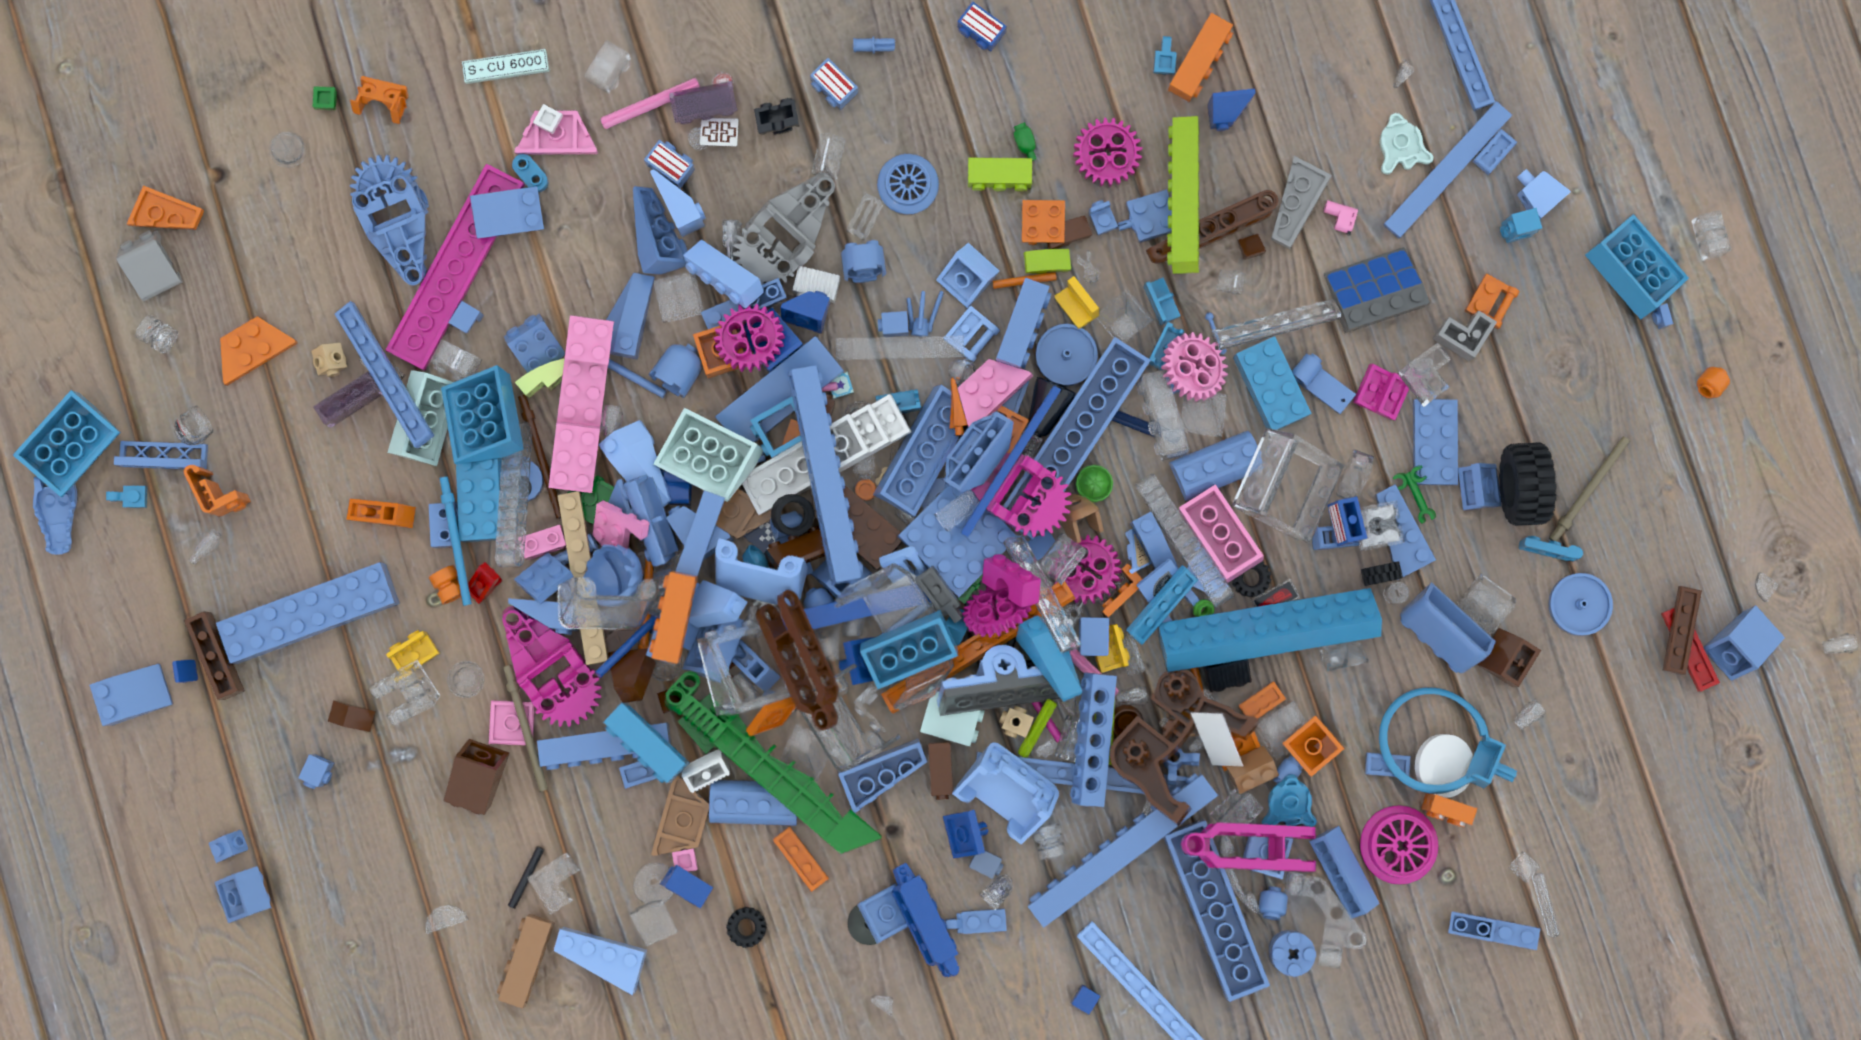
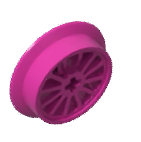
M1390 806L1378 811L1367 821L1360 838V850L1365 865L1377 878L1391 884H1409L1424 877L1434 865L1438 854V837L1432 823L1418 810L1407 806ZM1395 820H1399V835L1392 825V822ZM1409 820L1412 824L1406 835H1404V821ZM1388 825L1394 837L1383 833L1382 829ZM1418 826L1421 833L1410 838L1415 827ZM1379 834L1390 840L1389 844L1377 843ZM1424 836L1425 844H1413L1414 841ZM1398 841L1404 842L1403 850L1397 849L1399 847V845L1397 844ZM1377 847H1384V848H1382V849L1379 851V854H1378V853H1377ZM1425 848L1424 855L1421 856L1412 849ZM1387 851L1394 853V859L1390 863L1384 860ZM1410 853L1420 858V862L1416 866L1409 855ZM1404 856L1411 866L1406 871H1404ZM1399 863V870H1392V867Z

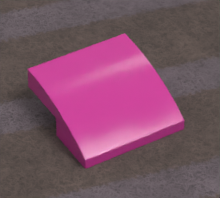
M1369 364L1353 403L1388 419L1396 420L1412 381L1396 373H1390L1375 364Z

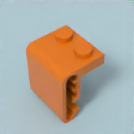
M188 465L184 468V475L203 512L221 517L232 511L239 512L246 508V504L251 502L245 493L234 490L223 495L218 483L207 479L202 480L201 475L205 477L214 475L210 470L196 465Z

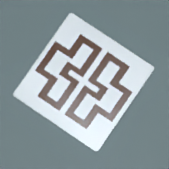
M701 118L700 145L737 146L738 119Z

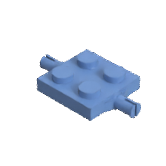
M1167 190L1127 201L1126 206L1129 212V219L1117 222L1119 231L1132 228L1136 233L1139 243L1172 233V228L1168 229V215H1172V210H1168L1169 194Z

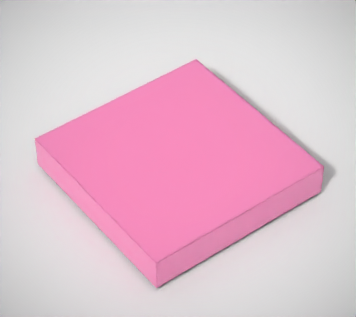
M491 701L489 744L526 745L513 701ZM523 702L534 738L535 706L532 702Z

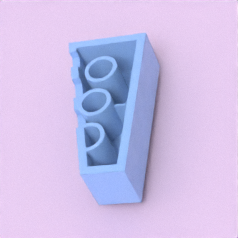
M562 927L559 930L554 948L555 952L631 995L636 992L647 949L567 927Z

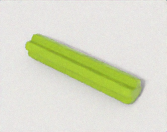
M1047 699L1027 737L1018 750L1020 756L1028 758L1057 706L1055 701Z

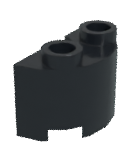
M792 98L782 99L780 104L773 106L772 103H764L760 105V108L754 109L758 134L765 135V133L772 131L773 135L793 131V126L799 127L795 100H792Z

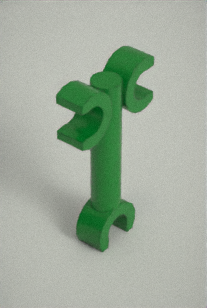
M1418 465L1410 472L1397 473L1393 476V480L1397 478L1403 480V484L1397 487L1398 490H1402L1409 485L1420 510L1418 520L1423 524L1426 522L1424 514H1428L1431 520L1436 518V513L1433 509L1427 507L1417 484L1427 478L1426 475L1423 477L1417 475L1416 472L1423 468L1422 465Z

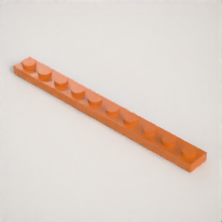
M1061 580L1042 592L1039 596V603L1030 606L1031 611L1027 612L1028 618H1022V621L1035 616L1046 618L1075 600L1076 598L1065 580ZM1019 623L1015 624L1016 629L1008 628V633L1001 631L1000 636L997 633H994L992 637H989L988 633L984 637H981L980 633L972 636L957 646V657L911 675L882 693L881 695L891 713H896L942 684V681L953 677L980 660L990 648L1003 645L1016 637Z

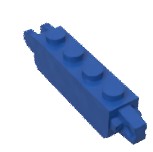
M907 863L899 865L893 869L897 886L893 887L892 894L926 964L930 966L937 965L939 971L945 977L959 974L960 968L954 957L958 955L956 943L946 930L947 925L937 911L936 902L927 891L926 882L920 875L915 876Z

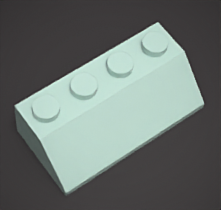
M411 370L406 389L435 436L420 448H415L397 419L387 453L437 466L448 429L441 387L454 382L425 372Z

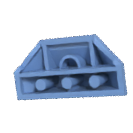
M996 411L971 423L946 457L945 482L961 493L984 484L1010 448L1014 422Z

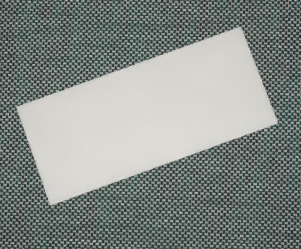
M1191 713L1212 765L1243 766L1223 714Z

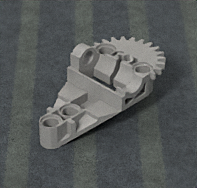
M819 173L768 200L745 224L746 226L742 228V236H736L741 243L733 244L734 247L739 249L733 252V256L739 257L734 262L742 264L741 266L758 277L761 285H763L764 281L770 282L777 278L782 279L786 283L788 282L786 276L794 277L793 272L799 266H803L814 253L813 249L816 247L814 243L821 227L826 206H829L830 203L828 199L835 190V184L831 176L827 173ZM828 180L830 183L827 188H819L821 181ZM812 195L815 197L813 203H804L807 196ZM771 217L800 242L793 251L779 239L773 244L776 237L764 226ZM750 232L758 234L757 238L752 241L746 237ZM764 248H767V249H770V248H771V251H772V252H771V253H768V252H765V253H764V250H763V249H764ZM781 261L788 262V266L784 269L777 267Z

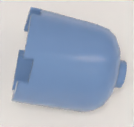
M681 344L671 345L650 371L649 376L654 381L658 378L664 382L662 387L678 397L681 395L682 398H685L702 370L701 358L697 355L698 350L689 344L686 347Z

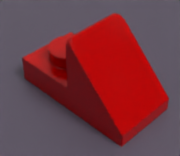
M486 562L478 567L468 582L470 596L478 604L482 603L502 582L500 576Z

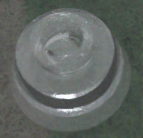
M956 359L948 367V375L956 381L958 387L976 371L974 362L970 359Z

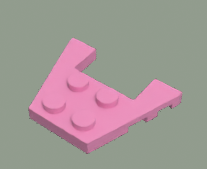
M604 500L597 503L592 535L601 546L604 544L617 546L619 544L627 549L630 532L640 540L647 537L649 522L643 519L640 521L632 513L628 515L622 513L621 508Z

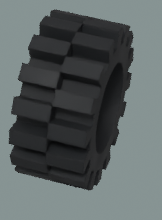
M1264 561L1251 568L1259 575V581L1256 585H1247L1243 580V574L1232 580V586L1235 587L1237 593L1244 597L1261 595L1269 588L1272 580L1270 579L1271 571L1269 572L1268 565H1265Z
M1399 561L1361 569L1364 586L1403 578Z
M743 907L736 910L729 917L726 925L727 935L730 937V941L734 942L738 947H753L763 939L767 924L765 917L761 915L759 910H755L752 907ZM743 919L753 921L755 925L753 934L749 936L742 935L738 930L739 922Z

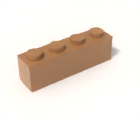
M532 914L522 918L518 929L521 931L520 937L515 939L511 949L514 952L512 960L507 961L504 972L507 973L506 978L500 982L497 989V994H500L499 1001L522 1009L527 1006L555 922Z

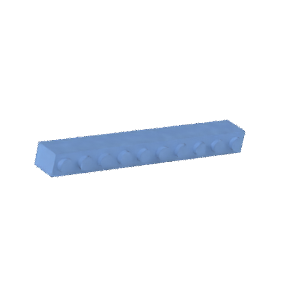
M817 365L791 369L788 373V379L831 584L836 585L857 581L861 578V574H863V567L856 555L858 553V544L856 540H853L852 536L854 525L852 519L848 517L849 501L847 497L844 498L843 489H845L844 478L840 477L838 468H840L841 464L839 456L835 455L836 439L834 434H831L829 427L832 425L830 414L826 412L825 408L827 397L826 393L822 392L821 384L823 383L821 371L817 370Z
M1196 773L1192 774L1185 780L1186 785L1182 788L1177 786L1170 791L1171 796L1175 800L1185 802L1192 808L1181 824L1218 796L1201 773L1198 776ZM1151 806L1152 810L1146 815L1141 813L1133 819L1134 824L1129 828L1124 826L1115 833L1117 837L1112 841L1107 839L1098 846L1100 850L1095 854L1090 852L1081 859L1083 863L1078 867L1071 866L1064 872L1065 876L1058 881L1056 878L1047 884L1046 887L1048 889L1041 894L1038 891L1031 896L1028 908L1043 928L1178 826L1155 807Z

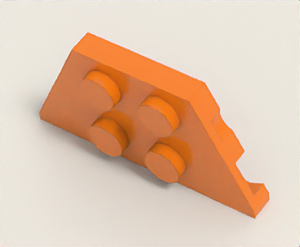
M258 316L220 338L223 383L228 386L298 344V342Z

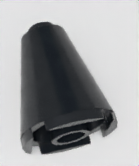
M1037 377L1035 380L1027 426L1051 388L1056 386L1061 391L1032 435L1039 439L1042 436L1046 437L1076 395L1074 391L1041 377Z

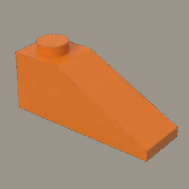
M350 499L346 520L413 528L416 507L399 503Z

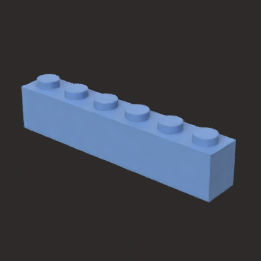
M669 723L651 725L671 744ZM607 731L537 741L540 767L546 766V770L559 769V764L568 763V767L581 766V761L589 760L590 764L602 763V758L611 757V761L624 760V755L632 754L633 758H638L639 756L635 752H628L621 745L623 741L619 737H613Z

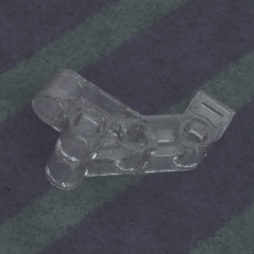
M1287 872L1284 893L1312 897L1325 915L1318 965L1340 969L1342 947L1362 948L1366 943L1365 933L1323 879ZM1315 881L1323 885V891L1320 894H1315L1311 890V885ZM1333 907L1341 909L1342 916L1340 919L1335 920L1330 916V910ZM1357 932L1360 935V942L1353 945L1350 942V935Z

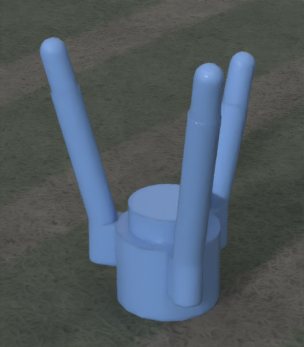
M925 291L921 292L919 318H915V322L911 299L907 298L909 330H912L911 335L928 337V332H932L943 291L939 292L929 323H927L928 319L923 318Z

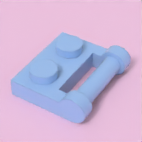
M970 306L943 339L968 361L974 363L978 353L993 335L996 336L1000 330ZM982 326L986 327V332L971 350L966 349L965 346Z
M912 546L879 557L880 565L894 583L908 573L918 576L928 569L918 557L917 550ZM906 559L914 564L916 570L912 569Z

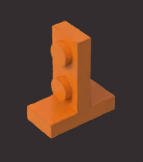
M1128 563L1121 570L1131 584L1129 585L1126 582L1117 590L1120 594L1114 600L1110 597L1102 605L1104 609L1101 613L1106 618L1139 590L1136 585L1143 579L1137 572L1132 574L1129 572L1132 567Z

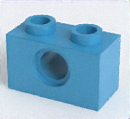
M1537 208L1511 214L1501 223V236L1503 239H1506L1507 243L1532 237L1542 229Z

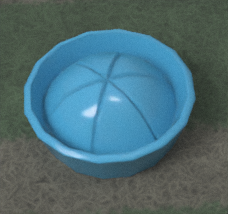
M749 545L742 555L743 562L770 569L764 553L756 546Z

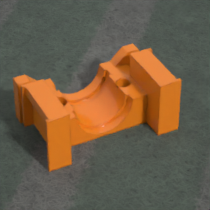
M361 76L362 87L357 86L358 95L356 100H350L353 113L361 115L365 104H368L371 100H377L385 104L390 110L392 123L401 124L400 120L405 108H407L406 100L409 97L407 86Z

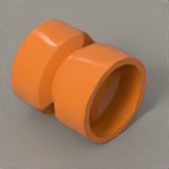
M454 565L445 567L429 577L433 588L439 590L437 595L442 605L451 603L461 597L457 570Z

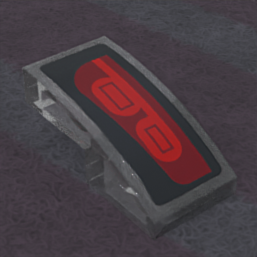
M1288 579L1265 591L1263 594L1252 598L1251 602L1254 607L1295 601L1300 598V595L1292 580Z

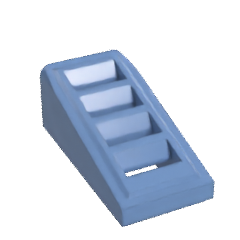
M1332 526L1317 527L1311 530L1313 550L1359 546V542L1337 547ZM1329 532H1331L1332 543H1330Z

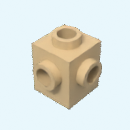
M341 343L322 344L311 351L313 364L318 375L335 377L340 375V371L347 368L346 356L343 353Z
M1015 705L1014 709L1009 708L1008 712L1003 711L999 722L1002 723L1001 728L1005 729L1004 734L1016 738L1017 735L1026 738L1034 717L1027 715L1026 709ZM1013 718H1018L1019 724L1017 726L1012 724Z

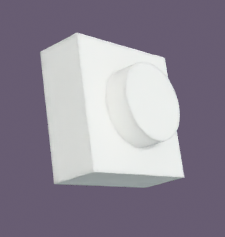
M543 104L533 123L553 134L563 115Z

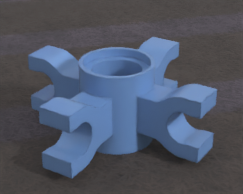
M1179 749L1174 754L1178 756V761H1165L1163 764L1168 769L1167 785L1176 786L1177 770L1182 765L1199 766L1200 753H1183Z

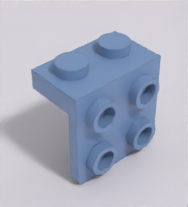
M540 313L536 316L528 317L524 324L518 328H511L507 331V335L504 336L507 345L527 373L539 366L559 360L565 355L563 348L547 327Z

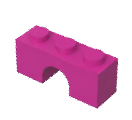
M996 554L993 557L984 559L982 583L995 591L1008 588V599L1020 607L1039 603L1040 578L1032 574L1031 571L1020 567L1019 564L1007 559L1004 555Z

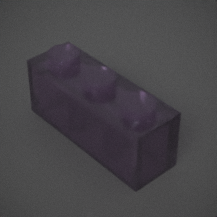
M732 81L670 93V103L675 123L688 124L693 119L709 120L714 115L729 116L734 114V111H738Z
M367 372L316 404L313 408L324 425L332 428L383 394L371 374Z

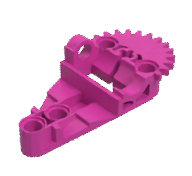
M1010 453L1005 454L984 484L971 489L979 501L986 493ZM1021 454L986 510L1013 528L1015 527L1016 532L1023 530L1024 536L1031 530L1032 537L1036 536L1037 531L1043 537L1045 529L1051 534L1053 533L1052 525L1059 529L1058 520L1066 521L1062 513H1070L1065 506L1071 505L1072 502L1065 500V498L1070 496L1071 493L1063 491L1068 487V484H1059L1063 477L1061 476L1056 479L1055 470L1051 473L1036 460ZM1024 470L1032 475V478L1024 488L1023 493L1030 498L1038 497L1037 502L1040 505L1032 507V501L1020 495L1009 511L1001 506L1000 502L1020 471ZM1043 478L1051 480L1052 486L1050 489L1042 487L1041 480ZM1020 514H1025L1028 517V524L1026 526L1018 523L1017 518Z
M514 606L507 607L503 611L502 618L516 681L536 707L535 713H543L542 720L550 717L551 725L555 720H558L559 727L562 726L563 721L567 722L568 727H571V720H574L577 725L580 724V716L587 720L586 712L593 714L594 710L591 706L599 705L594 699L601 698V694L595 692L601 689V685L594 684L599 681V677L592 676L595 670H591L589 665H586L585 659L568 638L555 633V630L547 627ZM515 613L518 615V619L515 622H510L506 619L507 615ZM523 630L531 632V636L527 639L521 638L519 634ZM565 656L570 665L557 675L563 686L569 688V692L561 691V686L554 677L537 688L531 679ZM580 673H587L589 675L584 681L577 679V675ZM549 698L553 700V704L546 707L542 705V701Z

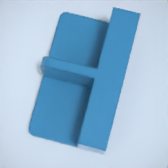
M1164 277L1151 283L1150 281L1145 283L1143 288L1160 326L1181 316L1173 300L1174 294L1170 293Z

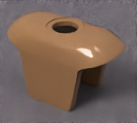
M1071 494L1065 498V500L1072 503L1080 502L1076 505H1066L1065 508L1070 513H1062L1066 521H1061L1070 540L1077 544L1081 542L1076 521L1086 517L1090 528L1099 533L1104 531L1099 513L1100 509L1093 502L1078 494Z

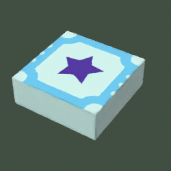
M848 372L842 373L832 381L837 382L838 390L831 391L833 399L854 393Z

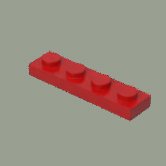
M1674 607L1661 613L1669 632ZM1694 630L1687 670L1697 691L1701 692L1719 684L1720 681Z

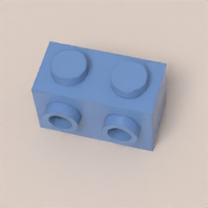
M453 502L458 527V505ZM429 504L431 547H452L444 504Z

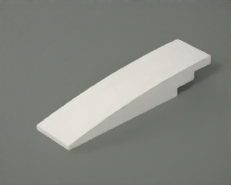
M891 394L872 405H866L851 415L847 414L829 426L831 434H834L836 439L834 450L835 455H838L840 459L839 473L911 433ZM802 441L753 469L742 483L758 515L771 510L776 500L784 495H800L811 489Z

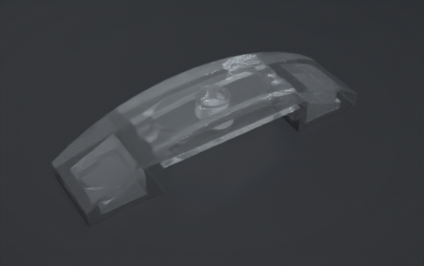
M1219 835V856L1228 857V854L1235 852L1229 836ZM1225 869L1236 897L1254 913H1261L1253 892L1247 891L1243 893L1234 870Z

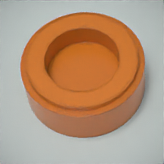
M863 479L856 484L855 493L863 501H869L875 497L873 494L876 486L871 480Z

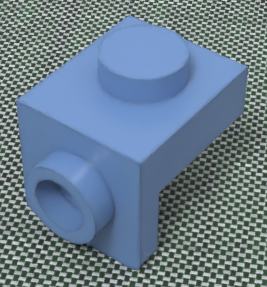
M241 830L226 834L208 843L216 863L248 850Z

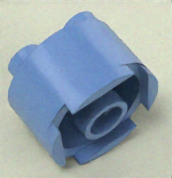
M871 240L866 242V244L857 245V243L845 245V249L841 252L844 279L848 281V278H852L854 283L871 282L877 280V275L882 274V277L886 275L883 247L879 245L877 240Z
M1281 931L1269 943V960L1277 970L1285 975L1292 977L1303 975L1314 964L1316 958L1314 945L1307 936L1298 931ZM1289 949L1295 950L1294 957L1289 956Z

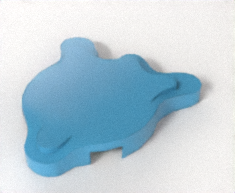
M1296 775L1285 776L1269 793V810L1262 820V825H1277L1279 822L1284 821L1285 826H1297L1298 824H1304L1307 827L1315 826L1317 820L1311 813L1312 796L1309 789L1298 780Z

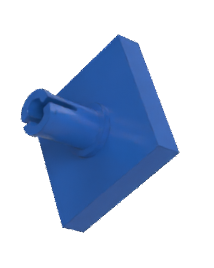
M874 637L843 643L846 659L839 661V668L841 672H850L852 685L874 681L860 652L861 643Z
M975 810L943 816L953 859L985 853L981 836L987 835L988 829H979L987 827V824L983 821L977 822Z

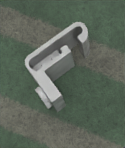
M158 230L154 232L146 231L139 236L140 239L134 242L131 240L124 242L120 245L116 257L120 267L142 301H146L183 283L179 272H175L172 267L173 262L161 245L162 237Z

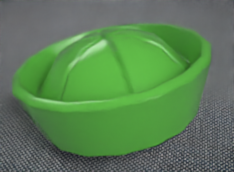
M1090 465L1079 472L1076 479V488L1081 496L1088 498L1091 502H1098L1107 498L1111 493L1113 479L1109 471L1104 467Z

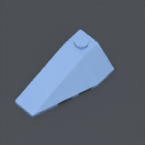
M639 420L613 431L598 444L608 460L627 482L646 474L648 478L653 477L663 507L671 501L660 468L654 465L657 458L653 446L655 443L643 422Z

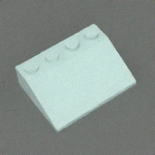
M684 408L657 456L654 465L702 490L725 497L724 501L728 502L753 471L763 450L758 444Z

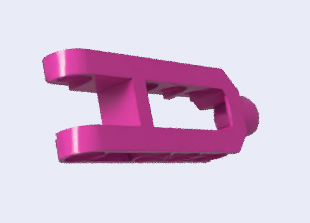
M1214 823L1208 824L1201 833L1185 835L1181 841V848L1184 853L1190 856H1199L1209 868L1316 872V860L1285 859V838L1316 839V827ZM1216 835L1268 837V859L1219 857L1213 851H1210V838H1214Z

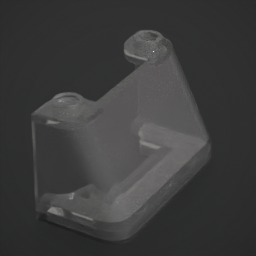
M573 577L558 585L559 622L568 629H637L644 623L658 596L659 579L641 581L637 586V592L634 596L596 595V587L591 579Z

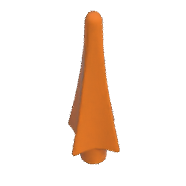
M952 377L949 429L955 428V435L963 436V428L968 424L960 401L956 379Z

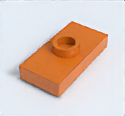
M1272 681L1239 704L1238 707L1244 715L1254 716L1258 719L1286 700L1275 682Z

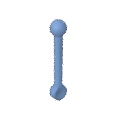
M1208 312L1206 313L1205 318L1210 323L1217 345L1219 347L1218 349H1222L1221 353L1219 354L1223 355L1226 353V348L1222 346V343L1220 341L1218 332L1213 322L1214 316L1212 313Z

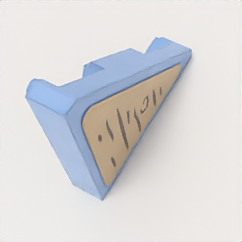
M1133 529L1125 533L1130 543L1127 545L1128 559L1132 561V569L1129 570L1131 574L1152 564Z

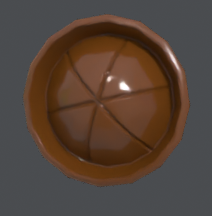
M1121 705L1114 709V739L1137 716L1144 721L1141 712L1131 705Z

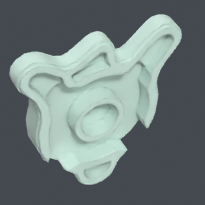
M1392 114L1388 119L1387 126L1381 133L1379 141L1380 149L1384 155L1381 172L1386 175L1392 173L1398 163H1401L1405 170H1410L1416 163L1430 164L1433 161V155L1424 147L1423 137L1418 127L1408 123L1401 114Z

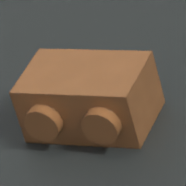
M1264 746L1240 756L1243 766H1225L1230 780L1239 794L1279 776L1274 760Z

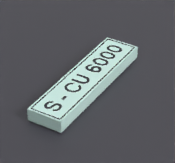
M546 49L462 61L466 84L549 72Z

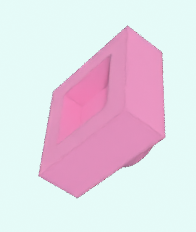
M694 848L672 852L674 867L678 865L687 872L698 870Z

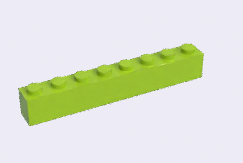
M1198 116L1173 117V124L1169 126V139H1172V144H1168L1169 157H1172V161H1168V173L1172 174V179H1168V192H1172V197H1168V210H1172V215H1168V229L1172 228V234H1168V247H1172V250L1167 253L1168 265H1172L1173 274L1199 273Z

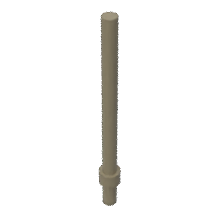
M1624 436L1621 438L1567 514L1559 519L1557 522L1558 526L1549 537L1551 541L1557 542L1564 531H1568L1573 524L1572 520L1629 444L1630 440Z
M512 665L504 666L503 669L508 683L506 687L508 693H511L539 791L548 790L519 690L521 688L515 679Z

